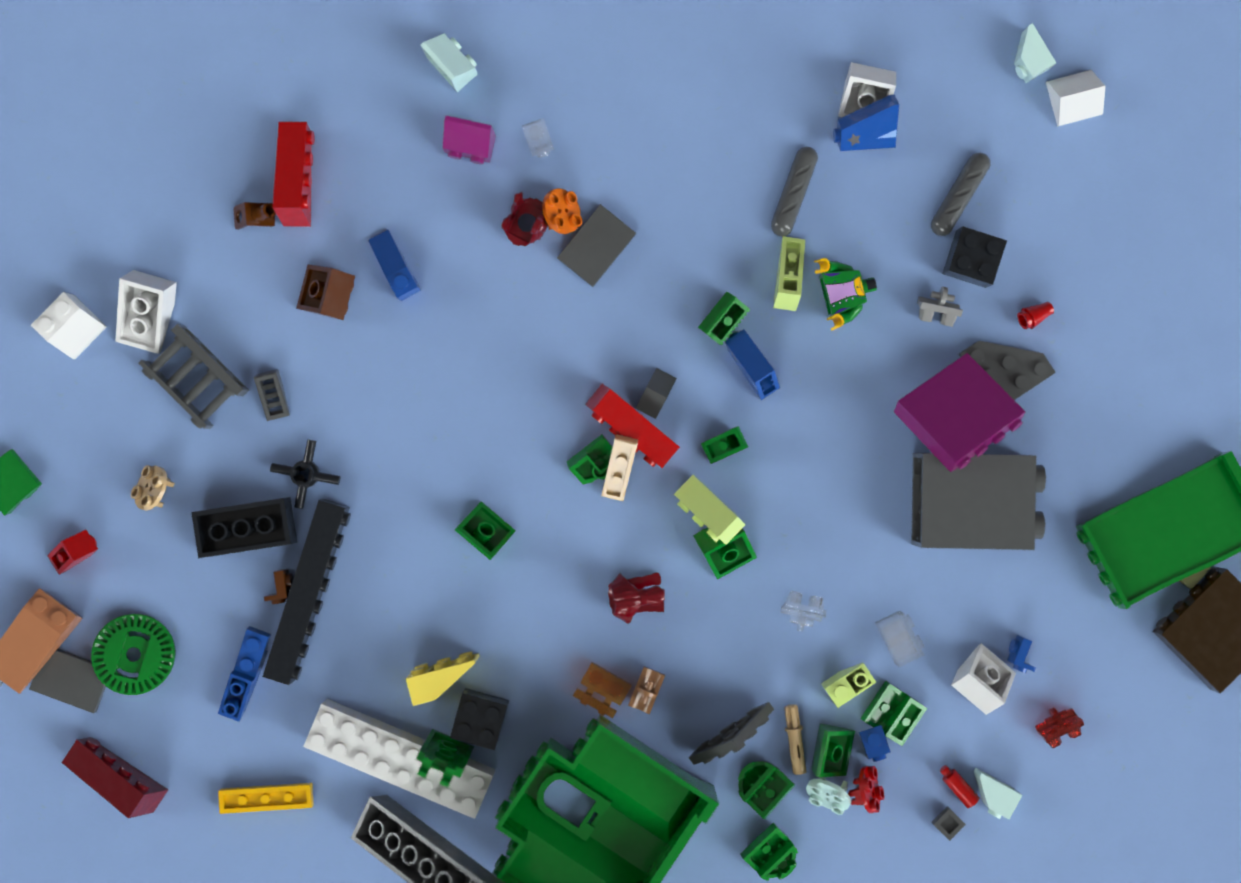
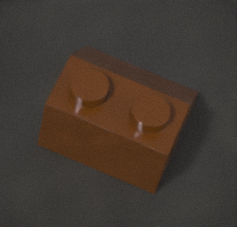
M308 264L296 309L344 320L345 314L348 311L350 294L354 288L355 275L333 268Z

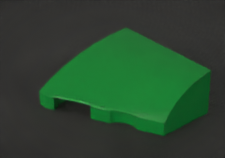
M601 434L567 461L569 470L583 485L592 483L596 479L604 480L613 446Z

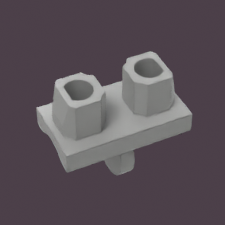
M942 286L940 292H931L930 298L938 300L924 297L918 298L917 304L920 307L919 319L921 321L932 322L934 312L942 313L939 321L940 324L953 327L957 316L961 317L963 310L960 309V305L946 302H954L955 299L954 295L948 294V287Z

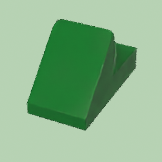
M739 426L701 443L710 464L748 448Z

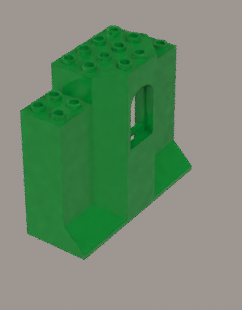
M599 715L597 719L592 718L586 727V736L584 739L580 737L573 747V752L553 738H550L547 743L545 741L542 742L535 757L533 755L530 757L525 765L523 776L518 775L512 785L508 801L504 800L495 816V819H497L495 828L510 837L511 840L507 846L506 855H500L494 865L495 869L492 874L504 883H661L700 823L706 824L718 807L719 802L715 787L711 783L691 776L602 715ZM555 780H564L595 800V803L579 827L544 803V793L547 787ZM594 812H596L597 814L595 815L591 823H588Z

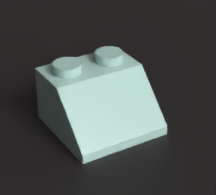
M444 33L421 44L426 58L456 92L460 91L478 75L475 68L476 62L469 54L466 56L460 51L462 47L455 38L449 39Z

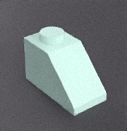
M1033 23L1021 34L1014 62L1017 75L1025 83L1046 72L1056 64L1055 59Z
M975 768L974 775L982 802L989 808L987 812L999 819L1001 816L1010 819L1022 794L1011 786Z

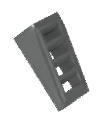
M276 369L255 375L254 381L266 420L270 421L290 416L279 370ZM272 378L274 380L273 383L263 384L264 380ZM272 388H276L277 390L276 392L266 394L265 390ZM279 397V401L268 403L267 399ZM282 406V410L270 412V408Z

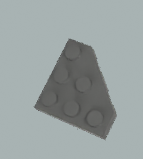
M977 341L958 354L962 357L968 353L1014 400L1056 373L1043 353L984 341Z
M770 702L753 708L746 713L747 716L741 718L738 722L734 721L721 730V734L715 736L710 741L708 739L702 743L688 758L693 765L701 762L706 764L717 756L718 758L724 757L730 751L738 752L745 746L744 742L757 733L756 729L769 720L768 716L774 708Z

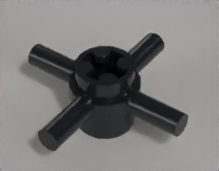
M307 439L304 459L297 462L293 467L272 463L270 467V472L289 475L291 480L298 486L295 508H304L307 488L314 486L318 481L335 485L340 483V476L320 472L318 466L313 462L316 447L315 440ZM309 468L311 473H309L308 481H305V477L300 475V471Z

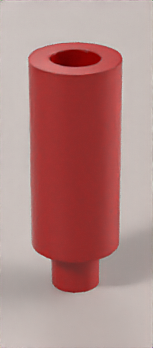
M947 765L940 769V772L943 774L942 780L966 808L973 807L979 801L980 797L955 769L950 770Z

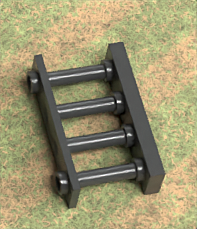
M177 324L171 330L176 335L174 337L175 341L153 363L141 360L138 364L143 368L142 372L146 377L151 380L154 379L192 416L191 421L195 426L200 429L202 427L204 429H211L214 425L208 418L231 395L243 397L249 389L186 326ZM182 346H187L192 351L191 357L167 379L159 369ZM203 362L209 368L207 370L208 373L184 396L175 386L198 363L201 364ZM214 379H220L225 384L223 386L224 390L200 412L191 402Z

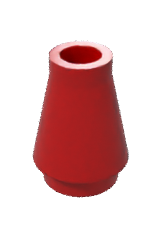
M1050 302L1022 308L1021 312L1017 314L1018 322L1024 329H1033L1048 316L1054 314V308Z

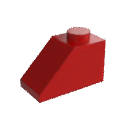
M84 530L62 540L47 556L60 575L92 556L98 550L97 542L92 535H89L87 530Z

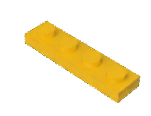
M312 783L221 788L218 790L220 814L302 809L314 806Z

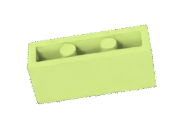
M694 475L674 493L680 500L677 505L686 513L691 511L694 514L692 519L701 528L706 525L709 528L706 533L716 542L720 539L726 545L745 526L741 519Z

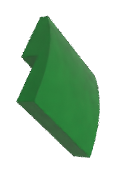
M13 449L0 457V511L5 516L12 513L24 499L31 497L42 485Z
M885 681L860 719L872 727L881 725L886 737L903 746L927 708L894 685Z

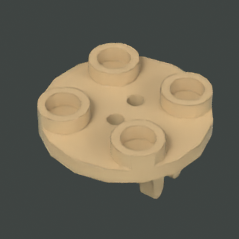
M146 465L142 469L141 477L137 485L132 488L130 495L132 499H135L137 507L142 510L148 511L155 506L162 508L164 503L160 502L164 495L166 486L173 487L175 483L167 478L164 468L156 465Z

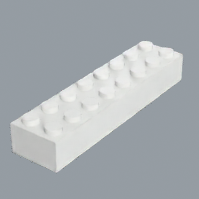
M326 699L321 704L303 746L474 819L477 816L496 770L469 758L461 777L453 775L449 787L439 784L444 773L434 768H430L426 778L417 775V772L422 762L416 760L425 739L330 699Z

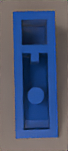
M389 230L368 240L387 281L399 300L403 301L421 291Z

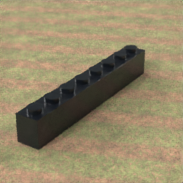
M326 499L318 500L262 677L286 685H290L299 679L302 672V667L299 665L301 659L306 657L309 650V645L306 643L308 637L313 635L316 628V623L313 621L315 615L319 614L322 609L323 601L320 599L322 593L326 592L329 587L330 579H327L329 571L333 570L336 565L337 557H334L336 549L340 548L343 543L344 535H341L343 527L347 526L350 521L351 513H348L350 507Z

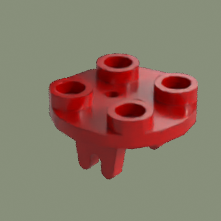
M863 766L860 769L859 777L853 780V784H859V786L848 792L850 797H855L851 800V804L864 805L868 813L879 812L880 800L885 798L884 789L878 784V773L875 766Z

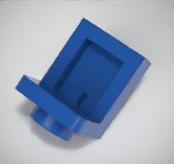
M1019 635L1010 643V654L1007 660L1013 663V668L1026 673L1027 670L1035 672L1036 667L1025 663L1032 641Z
M881 725L858 732L867 759H873V762H877L887 758L886 754L891 751Z

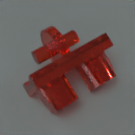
M1053 707L1049 709L1051 716L1035 726L1036 731L1051 748H1055L1061 745L1060 737L1065 734L1070 738L1080 736L1082 734L1081 727L1084 726V722L1076 715L1072 708L1058 713Z

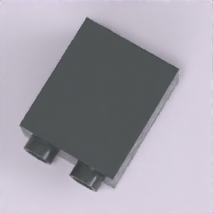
M913 453L912 545L920 548L1035 550V539H1042L1045 533L1044 514L1042 511H1035L1036 493H1042L1046 485L1045 468L1043 465H1036V455L982 454L979 457L975 455L970 458V463L963 469L957 468L950 473L933 453Z

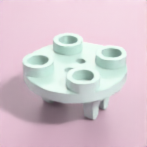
M825 777L810 780L806 787L807 794L810 796L808 800L814 806L819 807L822 805L831 809L833 813L842 815L851 804L850 796L847 794L848 782L843 781L841 787L830 781H826Z

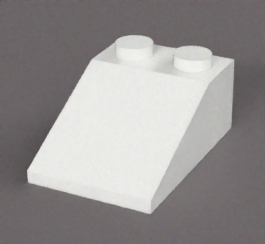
M132 270L119 278L115 342L157 354L161 353L175 304L177 282Z

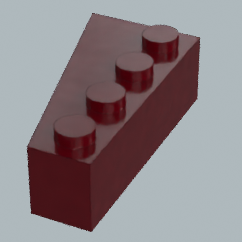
M91 737L77 739L61 762L128 819L154 813L168 791L167 788Z

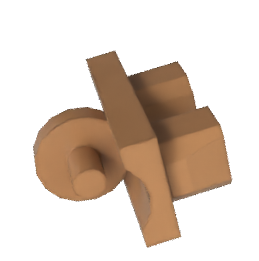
M643 666L628 706L650 714L665 674Z

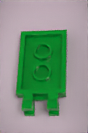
M432 729L416 760L422 762L417 775L426 778L430 768H434L444 773L439 784L449 787L453 775L461 777L474 746L452 739L450 736Z

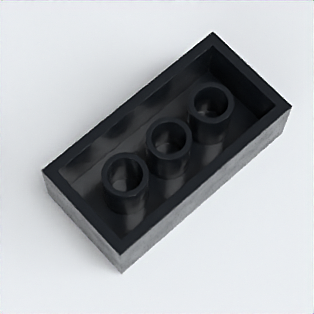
M291 497L191 512L198 558L297 543Z

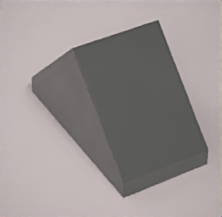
M656 368L635 409L656 419L677 378Z

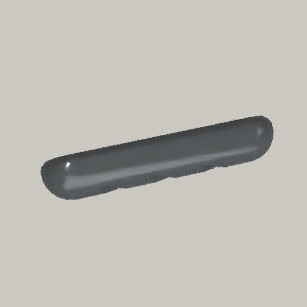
M803 147L798 150L771 223L772 231L777 236H787L793 230L818 161L817 152L811 147Z
M975 153L967 161L932 219L931 229L936 235L946 236L953 230L991 166L990 159L986 154Z

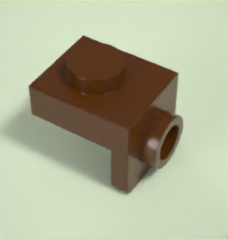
M288 568L274 571L277 593L264 596V601H271L272 604L286 602L285 598H288L293 582V575L289 573Z

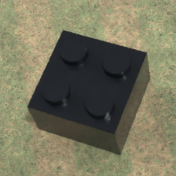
M962 226L955 232L942 274L984 288L993 285L1007 240Z
M465 688L460 699L450 738L495 750L509 700Z

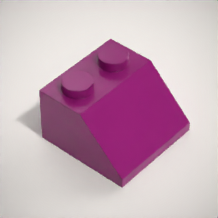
M445 115L443 150L448 154V157L461 160V157H466L476 164L490 163L496 138L492 125Z

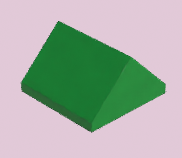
M482 501L455 529L457 533L489 560L498 553L516 531Z
M820 723L811 765L815 776L835 777L847 775L855 734L854 730Z

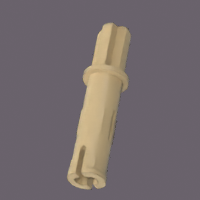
M789 704L784 707L787 726L785 731L788 734L792 772L795 775H801L807 772L801 734L803 726L800 725L798 706Z

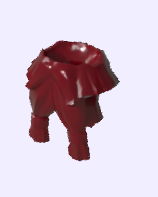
M522 192L515 194L513 205L511 206V214L503 219L501 225L508 239L513 245L527 246L536 240H541L548 227V223L543 215V202L537 198L529 197L525 199ZM524 214H532L536 219L532 230L529 232L522 231L518 226V220Z
M655 572L651 575L634 577L628 580L619 573L608 585L609 605L612 609V614L629 624L636 613L646 611L664 612L665 592L664 589L657 586L661 584L659 573ZM655 585V586H653V587H650V588H647V589H643L645 586L647 587V586Z

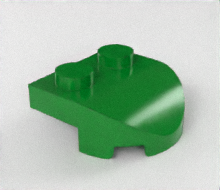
M764 761L752 762L746 765L738 777L740 797L763 819H766L796 785L777 766Z
M772 823L740 855L744 861L757 871L762 879L769 881V878L778 877L783 879L794 870L797 865L795 859L798 851L789 837L776 824Z

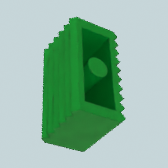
M726 292L698 328L719 345H723V341H726L729 334H732V330H735V327L738 326V323H741V319H744V316H747V312H750V309L734 295Z

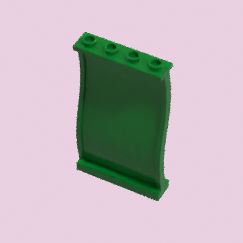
M1232 451L1220 453L1214 456L1213 459L1137 495L1082 524L1076 525L1078 530L1076 535L1079 541L1086 545L1089 551L1087 556L1091 563L1097 566L1100 572L1098 573L1099 579L1103 585H1107L1111 592L1109 594L1110 600L1116 607L1128 609L1131 605L1147 596L1241 552V467Z

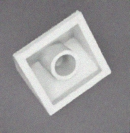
M1092 70L1046 82L1057 127L1103 114L1105 85Z

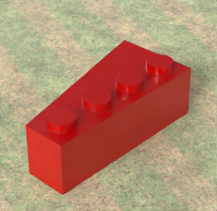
M279 122L272 208L283 226L311 227V166L313 165V154L311 151L315 137L307 122Z
M603 383L585 404L593 411L591 415L601 424L605 421L611 426L609 431L614 435L637 439L636 453L639 450L645 454L643 459L652 467L657 464L663 468L680 448Z

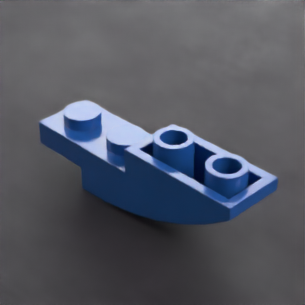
M251 626L246 629L234 670L230 673L218 711L219 715L238 722L242 719L268 652L266 649L271 637L270 633Z

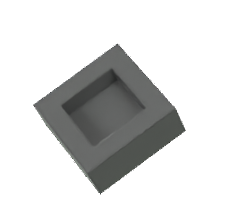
M948 806L932 821V824L949 841L966 825Z

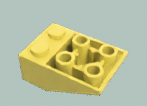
M472 651L460 654L455 660H450V657L437 660V663L433 666L428 667V663L415 666L414 670H411V673L406 678L412 705L427 703L440 697L476 663L480 657L479 653L473 654Z

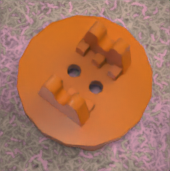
M557 188L549 191L544 196L542 209L549 230L553 229L557 233L568 234L582 225L577 195L573 191L568 192L565 189Z

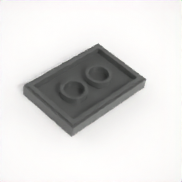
M600 204L557 259L590 286L594 287L636 233Z
M57 649L33 678L29 690L95 713L98 710L106 686L96 676L92 661Z

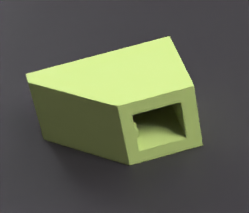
M862 662L839 671L821 683L832 702L839 708L877 682Z

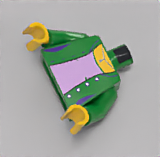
M822 258L814 260V263L817 262L820 265V269L815 270V273H822L819 279L829 316L827 321L832 320L834 322V327L830 329L835 330L851 322L862 311L863 304L867 302L865 293L876 291L877 285L874 277L862 280L860 271L854 270L852 266Z

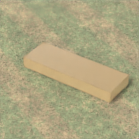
M615 435L601 496L624 501L638 444L637 439Z

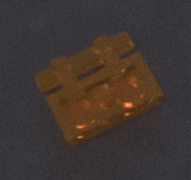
M591 662L580 681L581 684L588 688L585 692L576 688L573 696L580 700L579 703L585 706L588 704L598 710L597 713L602 716L607 715L613 719L617 710L610 707L612 701L621 706L632 684ZM595 691L606 697L605 700L601 702L592 697L593 692Z

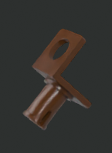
M243 202L233 208L235 229L239 230L247 226L274 227L276 213L272 208L273 204ZM240 211H241V213H242V220H241V222H240V219H239Z

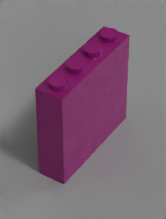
M966 353L898 400L894 413L951 473L957 468L961 470L971 461L970 458L973 456H981L991 443H999L1009 430L1012 432L1017 430L1023 423L1021 419L1025 411Z

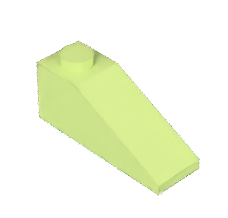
M782 237L773 308L790 311L797 310L802 292L805 239Z

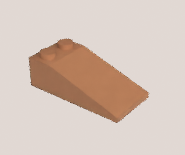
M39 588L0 639V680L21 694L83 618L51 594Z

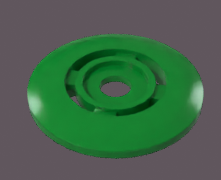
M128 614L113 619L99 631L92 646L91 660L96 676L107 688L124 695H139L157 688L165 681L174 666L176 649L172 635L160 621L143 614ZM137 631L145 633L150 637V640L142 636H130L128 632ZM132 647L138 648L141 652V656L137 661H130L127 658V651ZM121 668L128 673L138 672L139 675L138 677H129L123 675L117 669Z

